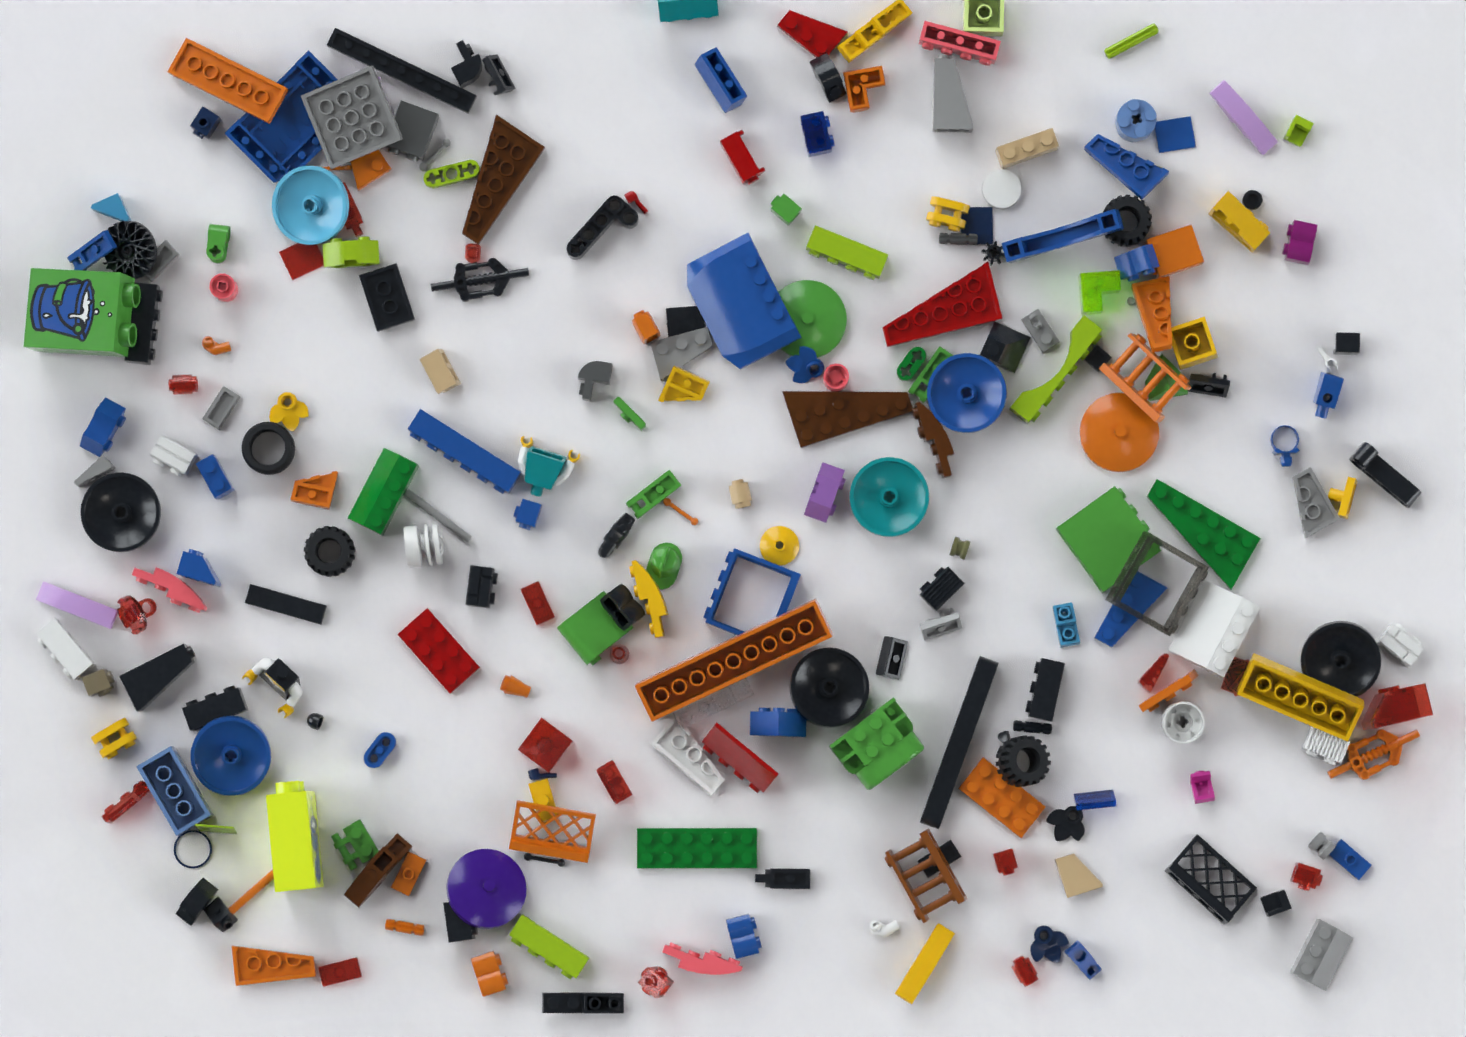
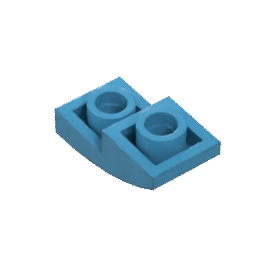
M1072 602L1053 606L1060 648L1080 644Z

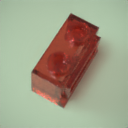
M614 760L596 770L615 804L633 795L615 765Z

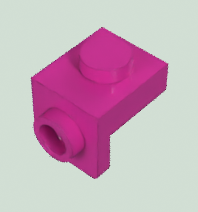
M1200 770L1191 774L1190 785L1195 804L1215 801L1210 771Z

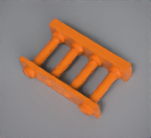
M1130 333L1128 337L1133 343L1114 364L1103 363L1099 370L1150 418L1160 423L1165 418L1161 413L1163 411L1162 408L1181 387L1185 390H1190L1192 387L1188 384L1189 380L1180 373L1178 375L1155 352L1152 353V350L1145 344L1147 341L1140 334ZM1140 347L1147 356L1128 377L1124 378L1119 374L1120 368ZM1154 360L1161 367L1160 371L1143 390L1137 391L1133 387L1134 381ZM1167 374L1170 375L1176 382L1157 403L1152 405L1147 400L1149 398L1148 395Z

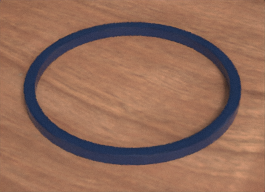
M189 830L176 839L174 844L176 860L187 868L203 866L210 859L212 853V845L209 838L197 830ZM189 832L200 833L209 842V856L205 862L198 866L183 864L176 854L178 840Z

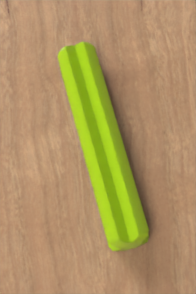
M1153 23L1104 50L1106 57L1111 59L1156 35L1159 32L1158 27Z

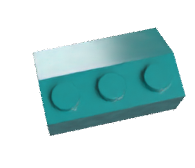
M658 0L660 22L719 16L717 0Z

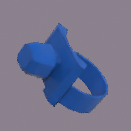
M1283 425L1273 431L1270 442L1274 448L1272 453L1274 455L1282 454V457H1280L1281 466L1290 467L1292 464L1290 454H1296L1300 451L1296 448L1299 436L1294 428ZM1278 428H1290L1296 434L1297 442L1291 451H1281L1274 446L1272 438Z

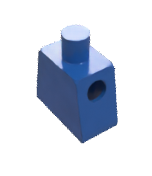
M1321 372L1313 403L1318 404L1315 416L1326 419L1329 408L1335 409L1344 378ZM1329 393V400L1324 401L1323 396Z

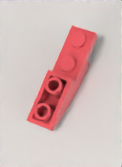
M157 567L154 574L134 568L132 575L137 577L136 581L146 585L148 581L155 584L154 588L164 592L168 588L166 596L171 598V603L179 606L182 603L190 605L188 609L200 613V610H207V606L198 594L176 576Z
M670 942V945L665 944L662 951L665 954L680 959L678 967L691 972L721 975L739 972L743 968V966L739 965L740 961L730 957L728 960L721 958L722 954L710 950V953L705 952L703 959L699 958V953L692 950L686 953L681 951V946Z

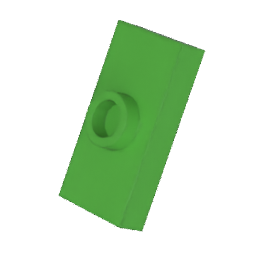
M620 397L613 401L622 411L620 415L627 423L632 421L641 431L646 427V423Z

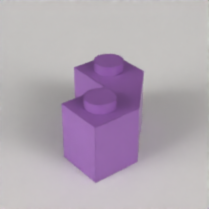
M822 462L804 515L825 523L829 515L833 517L837 506L833 502L838 489H843L846 479L842 477L845 470Z

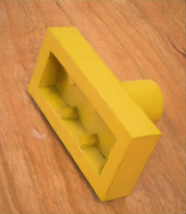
M1348 477L1344 491L1330 488L1329 500L1341 502L1338 512L1340 518L1348 519L1358 482L1356 478Z
M548 778L528 784L534 803L556 807ZM542 811L538 814L543 821L552 818L547 811Z

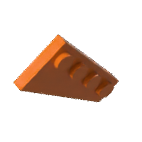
M1170 276L1131 284L1152 353L1172 349Z
M231 946L236 986L316 976L314 956Z

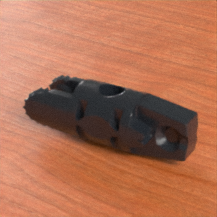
M624 513L613 524L603 538L604 541L600 548H598L597 553L600 557L606 558L610 556L614 549H618L635 522L631 515Z

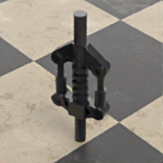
M490 258L488 262L458 263L455 267L454 280L431 284V290L433 292L455 288L463 302L492 294L499 297L511 278L529 276V270L524 268L508 271L495 258ZM489 266L494 271V274L491 272L488 275L485 273L484 275L479 274L478 276L473 275V277L468 276V278H465V271L477 270L480 267ZM493 281H496L493 290L468 292L467 286H478V284L483 285V283L488 284V282L494 283Z

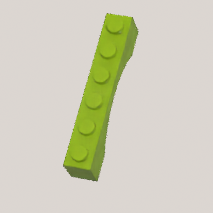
M1083 315L1070 332L1068 355L1060 371L1044 385L1022 392L1009 410L1027 424L1030 420L1035 422L1041 414L1038 410L1042 405L1047 407L1053 399L1051 396L1055 389L1059 391L1066 383L1063 381L1067 374L1071 376L1078 368L1075 364L1079 359L1083 361L1090 352L1088 347L1091 344H1097L1102 337L1100 332L1103 329Z

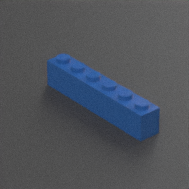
M421 409L408 427L411 437L419 442L421 439L428 442L427 447L435 452L439 449L445 453L443 457L452 463L454 460L461 463L460 468L468 473L471 470L478 474L476 478L482 482L487 483L489 481L495 485L493 488L501 494H504V492L509 494L521 476L520 471Z

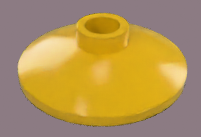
M772 527L761 537L760 552L766 561L782 566L792 562L798 554L799 540L796 534L787 527ZM777 542L783 543L782 549L776 548Z

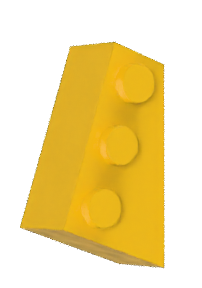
M1229 190L1208 213L1252 253L1270 234L1268 231L1269 227L1264 222L1258 221L1254 214Z

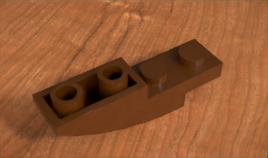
M916 402L914 408H912L914 419H918L920 427H917L919 438H923L924 443L932 441L933 444H930L932 455H936L938 461L935 464L937 474L941 475L942 479L950 477L952 473L947 457L954 455L951 442L932 412L921 402Z
M397 833L371 859L347 889L344 896L360 908L386 879L390 871L411 850L412 845Z

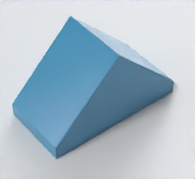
M118 193L91 206L93 211L121 222L132 221Z

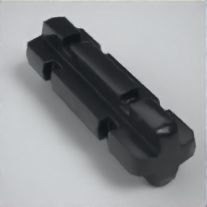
M1015 720L1013 722V730L1051 734L1052 724L1028 721L1024 723Z

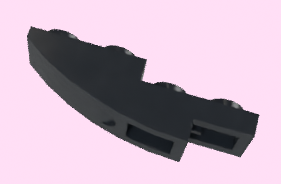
M542 993V1013H624V993Z

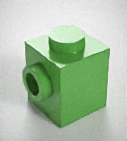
M784 193L781 197L777 195L771 202V212L788 226L802 211V208Z

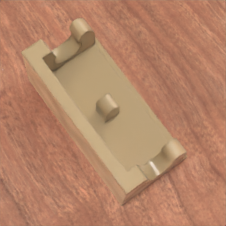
M436 349L419 359L437 394L445 393L461 384L443 349Z

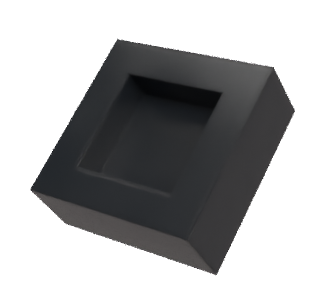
M1096 345L1084 361L1099 373L1101 365L1108 363L1112 357L1099 345Z

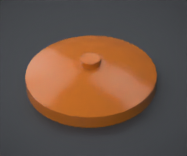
M1111 393L1097 399L1084 413L1079 430L1080 442L1085 454L1097 466L1112 472H1126L1140 467L1152 456L1159 440V425L1125 393Z

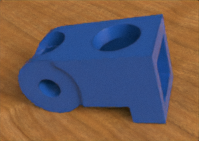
M1078 940L1064 951L1089 980L1102 970L1092 955Z

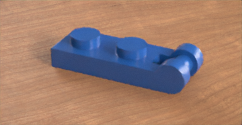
M105 230L69 255L67 259L70 263H73L74 270L86 271L117 248V245L109 231Z

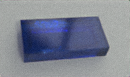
M1113 789L1074 794L1077 811L1116 806Z

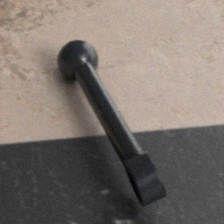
M530 853L524 855L526 861L537 860L558 864L560 867L565 865V860L548 859L532 856Z

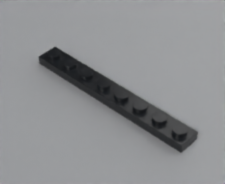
M337 28L334 29L327 43V47L367 66H374L375 70L469 114L477 98V95Z

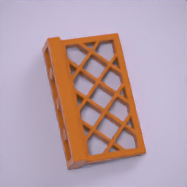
M517 800L509 849L588 863L596 814ZM520 807L529 808L532 814L524 819L519 813ZM542 811H547L552 818L543 822L538 814ZM563 814L568 815L572 820L565 826L558 819ZM533 817L541 824L534 830L527 823ZM581 818L591 819L590 825L585 829L577 822ZM553 820H555L560 827V829H558L554 833H552L546 826ZM522 824L529 831L526 835L516 834L517 828ZM575 824L580 832L572 837L566 828ZM544 828L549 836L541 839L535 832ZM562 831L569 838L564 843L559 842L555 837ZM583 834L587 840V847L578 845L575 839Z

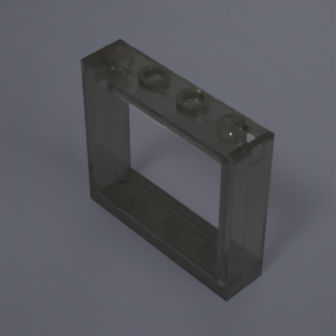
M1143 531L1105 600L1170 636L1177 630L1178 621L1181 616L1186 614L1188 610L1187 605L1196 596L1198 586L1206 578L1209 567L1153 534ZM1153 542L1197 567L1164 626L1120 602Z

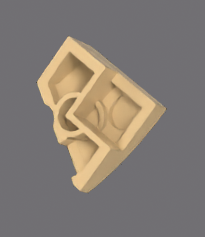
M1075 854L1054 859L1067 898L1103 887L1101 881Z

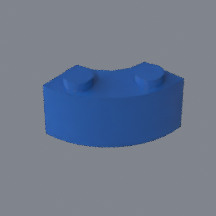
M105 397L95 410L90 424L83 433L80 447L98 457H101L104 451L108 452L113 445L111 440L118 427L121 428L126 420V417H124L126 408Z

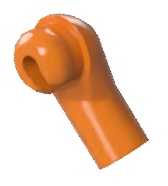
M206 336L202 340L204 349L213 355L231 351L229 342L218 344L210 336Z

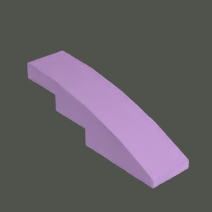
M1225 80L1209 93L1230 121L1236 124L1260 154L1264 155L1278 142L1252 109Z
M44 581L36 598L40 602L112 629L118 614L116 609Z

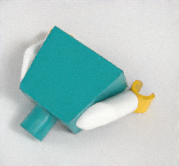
M522 436L521 443L523 447L520 448L518 465L521 474L525 476L524 481L532 484L530 493L540 497L544 488L551 490L553 486H559L569 477L574 463L580 458V453L576 459L570 456L573 450L569 451L567 457L533 447L532 437L530 442L525 444V437Z

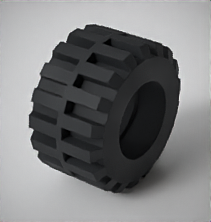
M1120 195L1116 199H1112L1103 212L1113 209L1130 211L1136 216L1138 224L1133 231L1120 230L1107 234L1105 237L1109 238L1111 243H1117L1120 247L1123 245L1130 247L1133 244H1138L1145 238L1151 227L1152 214L1149 213L1150 208L1145 206L1143 200H1138L1137 196L1130 197V195H1125L1122 197Z
M324 526V528H318L314 533L312 532L309 539L305 541V560L308 566L316 573L327 577L339 576L352 566V561L355 559L354 553L356 552L354 542L342 529L334 526ZM326 540H334L341 547V555L333 563L323 562L318 555L320 545Z
M1027 735L1005 741L1004 745L998 749L1000 753L996 754V758H999L998 762H996V766L1000 768L997 770L998 774H1002V779L1004 781L1009 780L1008 784L1015 785V787H1025L1039 783V780H1043L1046 777L1044 774L1050 770L1047 768L1048 765H1051V760H1048L1050 753L1045 751L1047 746L1041 745L1042 741L1040 739H1035L1034 736L1027 737ZM1020 750L1024 751L1030 760L1029 769L1026 773L1017 765V755Z

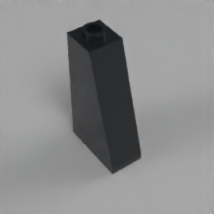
M182 644L119 676L137 712L147 708L195 663L193 659L195 653L191 646L187 647L186 644Z

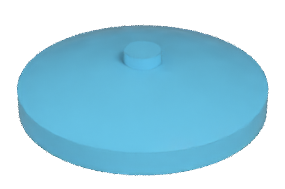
M319 166L297 167L285 174L274 190L272 197L274 220L280 231L294 242L305 245L325 243L334 238L346 223L349 213V198L342 181L328 169Z

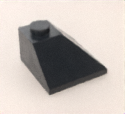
M994 321L980 356L987 358L1003 369L1015 373L1031 337Z

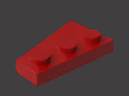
M791 10L787 12L777 25L779 29L816 58L825 53L829 56L848 33V31Z

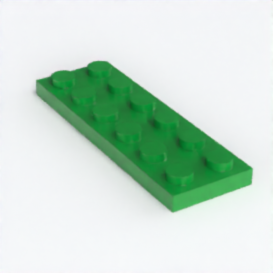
M637 828V868H757V828Z

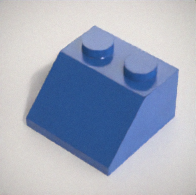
M189 549V552L183 551L177 575L220 587L221 583L208 559L203 557L204 553Z

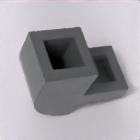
M593 361L582 367L578 374V380L585 381V383H581L579 390L582 400L591 401L594 382L610 385L612 363Z

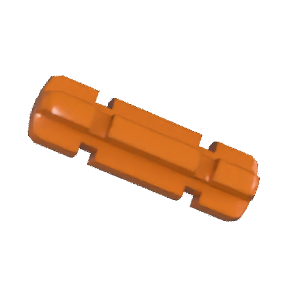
M387 919L385 923L386 930H396L397 932L408 934L414 933V935L419 936L424 934V925H414V923L403 921L395 922L392 919Z

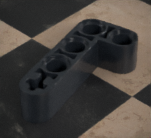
M610 196L569 241L566 248L568 256L573 260L581 259L615 220L625 228L632 229L636 227L639 221L637 212L619 196ZM617 201L620 203V208L612 210L609 207L610 203ZM627 214L634 215V222H625V216ZM599 216L607 218V222L604 225H599L596 222ZM588 230L594 233V237L590 240L583 237V234ZM580 238L581 241L584 244H586V246L584 247V245L581 244L579 247L580 252L572 253V247H578V245L580 244V241L578 239Z
M1367 442L1362 443L1349 460L1403 506L1410 508L1422 492L1378 456L1379 452Z

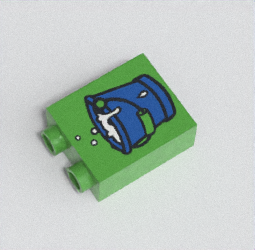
M31 268L23 347L47 353L128 357L129 347H134L137 340L136 325L131 323L132 307H138L141 298L140 287L138 284H134L135 278L121 272Z

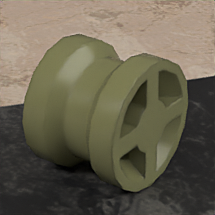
M955 536L949 555H957L960 559L965 560L971 541H962L959 537Z

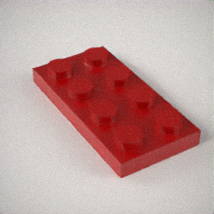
M428 608L398 633V636L450 694L480 668Z

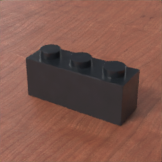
M1040 658V662L1036 661L1034 673L1037 674L1036 680L1031 682L1029 691L1033 693L1032 699L1027 701L1025 712H1028V717L1048 722L1053 721L1065 663Z
M233 685L223 689L224 693L216 695V692L204 696L205 700L198 702L195 699L187 702L186 707L182 708L190 731L200 729L216 718L235 716L248 711L241 688H235Z

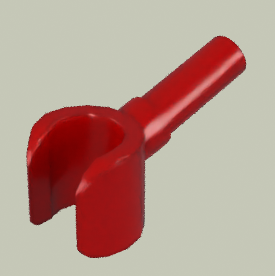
M634 191L624 195L628 204L635 202L644 214L648 212Z

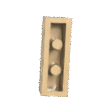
M1053 128L999 146L995 152L1001 169H1005L1058 150L1059 144Z

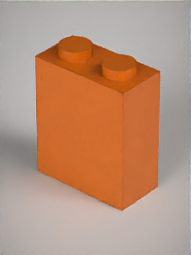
M1192 224L1146 239L1145 245L1153 244L1159 267L1155 268V272L1152 273L1157 278L1169 276L1204 263Z

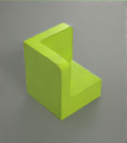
M1296 115L1283 139L1301 147L1314 123Z

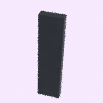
M250 584L245 600L246 604L322 625L327 608L323 604Z

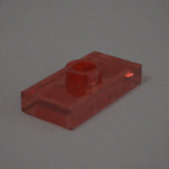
M539 581L520 589L536 625L555 618Z
M358 957L318 967L323 987L362 977Z

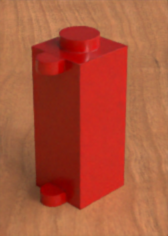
M740 130L720 140V145L743 185L747 182L750 185L759 180L758 176L766 170L764 167L760 169L757 167L740 137L744 134L743 130Z

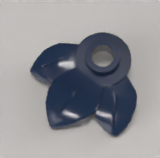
M1039 926L1034 932L1035 941L1030 946L1031 956L1035 962L1040 961L1045 956L1050 961L1058 963L1061 957L1060 947L1069 944V941L1064 933L1053 931L1048 926ZM1042 932L1047 933L1046 939H1041L1040 934Z

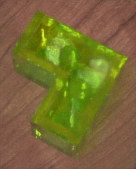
M1120 270L1079 274L1081 315L1101 314L1103 312L1102 294L1119 293L1121 291Z

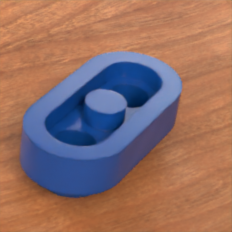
M383 732L377 736L364 754V762L368 767L378 768L387 759L396 746V738L393 734ZM386 738L390 740L388 746L383 745V740ZM373 754H376L378 756V760L376 762L371 761V756Z

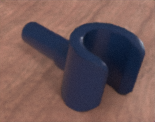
M538 768L528 771L531 780L557 778V773L540 774Z

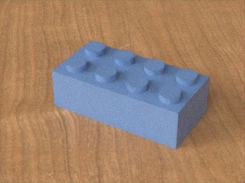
M170 746L136 766L176 836L182 835L195 827V824H200L214 816L175 747Z

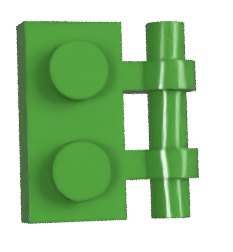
M361 819L343 829L346 834L345 838L341 839L338 833L331 836L335 849L339 850L344 858L342 861L345 865H348L351 871L358 867L354 861L355 859L360 858L364 864L371 860L379 851ZM350 842L356 852L350 854L345 844Z

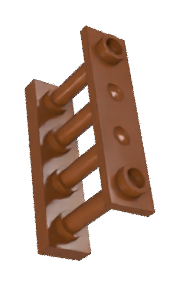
M929 828L920 833L921 838L916 843L895 854L890 849L885 852L886 857H884L887 865L890 868L893 867L913 903L915 916L918 920H922L923 923L929 920L928 913L953 900L960 904L968 899ZM921 848L929 850L931 855L928 859L903 872L898 863L899 860ZM932 865H937L940 870L939 876L915 889L912 888L908 878ZM941 883H947L950 889L948 894L924 907L922 906L917 896Z

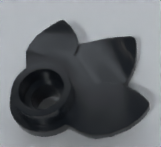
M1070 806L1065 810L1056 809L1046 819V822L1055 825L1054 837L1056 841H1063L1070 836L1079 841L1085 832L1082 823L1083 812L1077 806ZM1071 812L1077 814L1076 819H1070L1069 815Z

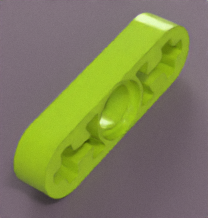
M466 160L428 170L424 174L423 180L427 187L432 189L476 178L479 175L480 167L476 161ZM472 164L473 167H476V169L473 170V174H470L469 171L463 172L464 177H461V172L458 167L462 166V170L468 169V165ZM449 169L457 171L455 179L451 180L446 177V172ZM443 171L445 182H442L441 178L436 179L435 184H432L431 181L427 182L431 174L438 177L441 176L439 172Z

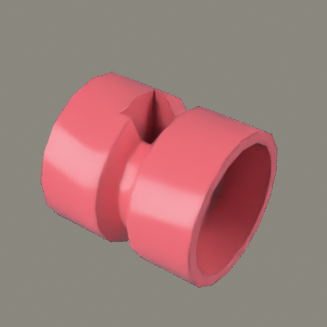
M225 273L217 274L210 281V291L219 301L230 302L238 294V285L231 276Z
M836 363L829 365L823 375L825 387L832 392H839L846 388L849 381V373L846 367Z

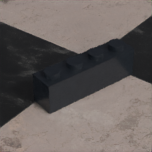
M135 282L134 284H138L141 291L140 303L138 307H132L131 323H134L137 328V340L134 347H129L128 357H125L124 361L127 363L151 365V360L154 361L156 353L155 349H153V343L157 341L158 329H155L156 321L159 322L160 320L158 302L162 301L163 291L156 284Z

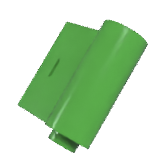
M605 591L601 592L557 627L586 665H595L602 659L600 655L607 648L634 628L631 626L623 631L609 616L610 614H608L600 602V599L606 595Z

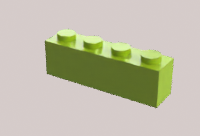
M816 225L806 246L809 255L816 258L823 256L827 258V262L838 265V263L846 266L845 269L854 273L857 270L863 272V276L871 280L880 278L888 258L886 253Z
M523 914L509 934L512 937L511 941L520 947L522 944L529 948L528 952L535 957L542 956L546 959L544 963L552 968H555V966L562 969L561 974L569 979L572 977L577 978L590 958Z

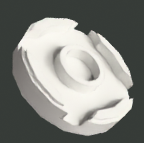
M999 169L987 175L983 182L982 193L989 205L994 208L1005 209L1013 206L1018 201L1022 187L1020 180L1014 173L1009 170Z

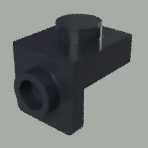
M217 897L203 909L212 923L222 932L230 929L238 921L237 917L231 913L220 897Z

